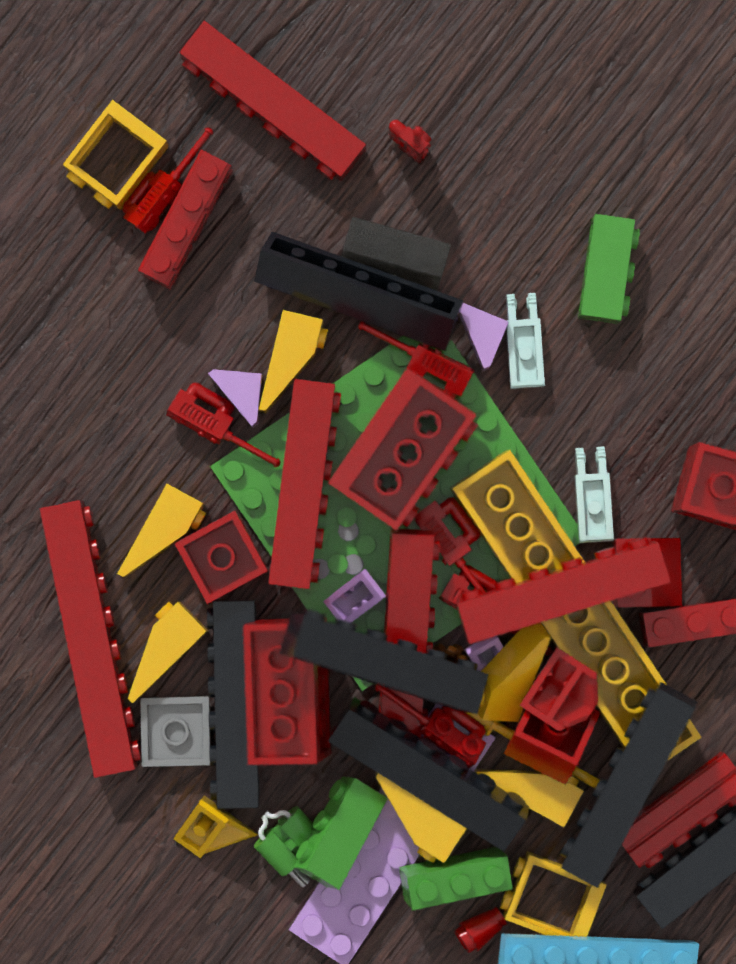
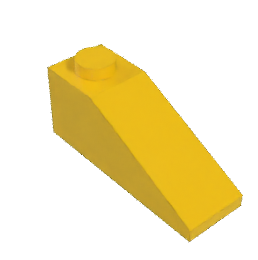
M283 310L259 406L260 412L267 413L294 382V379L299 376L315 357L317 348L324 349L328 329L322 328L323 319Z
M166 484L117 574L122 577L129 576L188 535L191 529L197 531L207 514L202 511L205 504Z
M168 602L155 615L158 621L152 627L128 696V700L131 703L136 702L208 632V629L181 602H177L174 606Z
M541 622L521 628L481 671L489 674L478 710L482 720L519 722L524 709L519 705L534 683L551 636Z
M474 770L477 774L482 773L492 778L496 786L507 793L514 792L524 799L530 809L562 827H565L584 792L577 786L580 780L572 775L565 785L539 771Z
M376 772V778L413 842L419 847L417 853L432 863L436 859L445 863L467 828Z

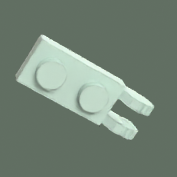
M536 293L527 294L526 306L529 319L522 320L516 319L517 300L514 294H506L507 321L509 322L506 328L510 389L545 387L541 321L537 315Z
M605 447L596 448L595 462L597 463L598 471L596 474H586V454L583 448H575L577 475L574 478L579 543L614 541L610 473H607Z

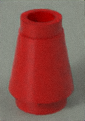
M494 907L491 910L460 922V927L455 929L454 933L468 954L474 950L479 952L507 922L499 909Z

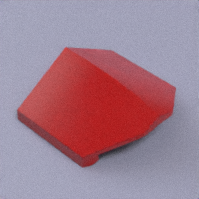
M557 647L519 706L557 731L587 720L598 704L597 673Z

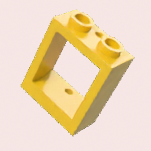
M112 100L63 163V166L69 171L66 177L81 189L85 185L89 186L96 192L93 198L107 209L114 205L121 210L125 201L145 175L152 170L169 145L167 140ZM114 122L151 149L117 195L80 168L81 164Z
M527 851L525 858L519 857L512 874L513 877L517 878L512 891H505L500 909L505 910L503 913L505 920L544 935L587 937L607 884L602 880L599 887L596 888L562 869V864ZM533 865L587 885L570 932L516 911Z

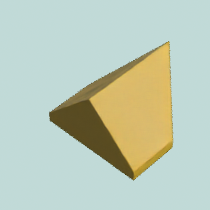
M204 795L173 839L201 859L206 853L258 836L259 834L226 810L217 809V804Z

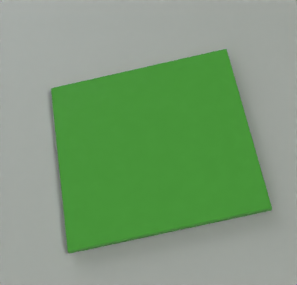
M405 336L397 339L408 346L412 345L416 348L420 343ZM450 340L446 351L441 350L442 354L469 366L452 340ZM392 344L332 383L335 384V392L341 393L339 413L332 412L330 426L337 427L335 447L328 446L326 460L333 461L331 477L396 385L412 358L406 354L407 352ZM428 372L424 376L425 379L434 385L445 389L446 381ZM473 373L461 397L456 395L455 399L477 414L473 421L478 423V426L467 442L463 439L458 441L454 449L459 453L447 471L440 467L434 476L439 482L427 499L420 496L415 506L420 508L418 513L435 500L438 504L449 497H453L458 501L450 487L504 451L511 450L573 545L577 546L580 544L577 523L479 379ZM290 413L247 441V443L276 459L279 458L281 461L280 466L273 467L271 463L240 446L210 466L271 557ZM430 415L428 418L421 416L420 422L423 424L421 429L424 432L430 429L436 431L438 428L434 423L436 418L433 415ZM402 444L400 447L403 451L402 458L405 460L414 458L416 460L418 457L414 452L416 446L413 444L404 446ZM392 472L388 475L382 473L383 486L387 489L390 486L396 488L398 486V483L395 481L396 475ZM324 480L322 494L328 495L326 515L319 514L318 528L324 529L322 549L315 548L314 560H325L330 571L325 578H318L317 583L311 582L310 589L292 588L306 609L325 614L327 622L335 624L337 619L323 601L357 575H351L346 572L348 567L346 557L348 555L356 554L362 558L363 568L361 571L366 569L386 595L390 529L392 527L328 483L329 481ZM450 514L443 519V522L455 538L464 533ZM415 518L412 520L408 527H405L402 524L399 527L400 529L421 530L417 523L414 521ZM356 523L359 528L358 536L351 541L343 540L338 533L339 526L350 527ZM480 534L479 539L470 545L473 551L463 557L467 562L466 565L476 568L497 582L510 579ZM439 554V560L433 561L432 574H437L438 581L436 595L430 594V608H435L434 628H428L427 641H432L433 643L462 624L458 610L438 599L454 573L459 575L461 569H458L455 564L452 566L447 564L445 566L442 562L444 558L441 554ZM470 582L467 589L473 590L475 588ZM386 597L352 622L357 625L355 631L366 634L367 629L384 633ZM354 678L362 691L373 684Z

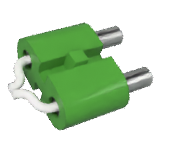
M298 806L293 807L289 811L280 810L274 814L267 811L261 817L263 825L259 829L258 834L260 838L255 842L254 848L282 877L289 874L301 887L306 886L310 879L304 873L294 868V865L297 861L296 854L299 847L304 841H308L314 830L313 822ZM283 815L278 820V824L274 828L270 827L264 833V830L268 826L267 817L270 819H276L279 816Z

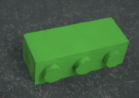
M594 214L592 217L578 312L579 319L618 324L622 316H628L630 296H625L626 282L632 283L635 263L629 262L631 249H637L640 233L639 229H634L635 219Z
M342 777L332 786L329 792L330 800L325 809L320 811L313 822L314 830L308 841H304L299 847L296 854L297 861L294 865V868L325 887L340 890L388 799L352 777Z
M497 847L450 856L445 863L436 859L434 863L426 861L399 867L404 901L412 911L513 889L508 856Z

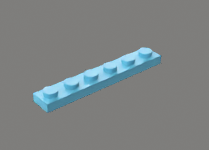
M501 934L498 964H697L699 943L693 940Z

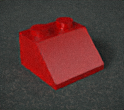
M640 538L614 539L612 547L615 548L616 552L629 549L628 542ZM648 538L649 542H659L671 582L613 600L615 607L682 606L680 538Z

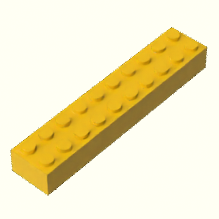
M511 450L504 451L450 487L508 576L514 578L516 583L528 580L527 573L548 568L549 573L562 569V562L581 557ZM611 601L541 622L551 636V640L556 648H560L597 673L598 704L596 707L625 749L630 739L625 737L624 734L633 718L640 721L646 709L640 705L649 688L657 690L660 682L666 684ZM690 719L668 760L702 738Z

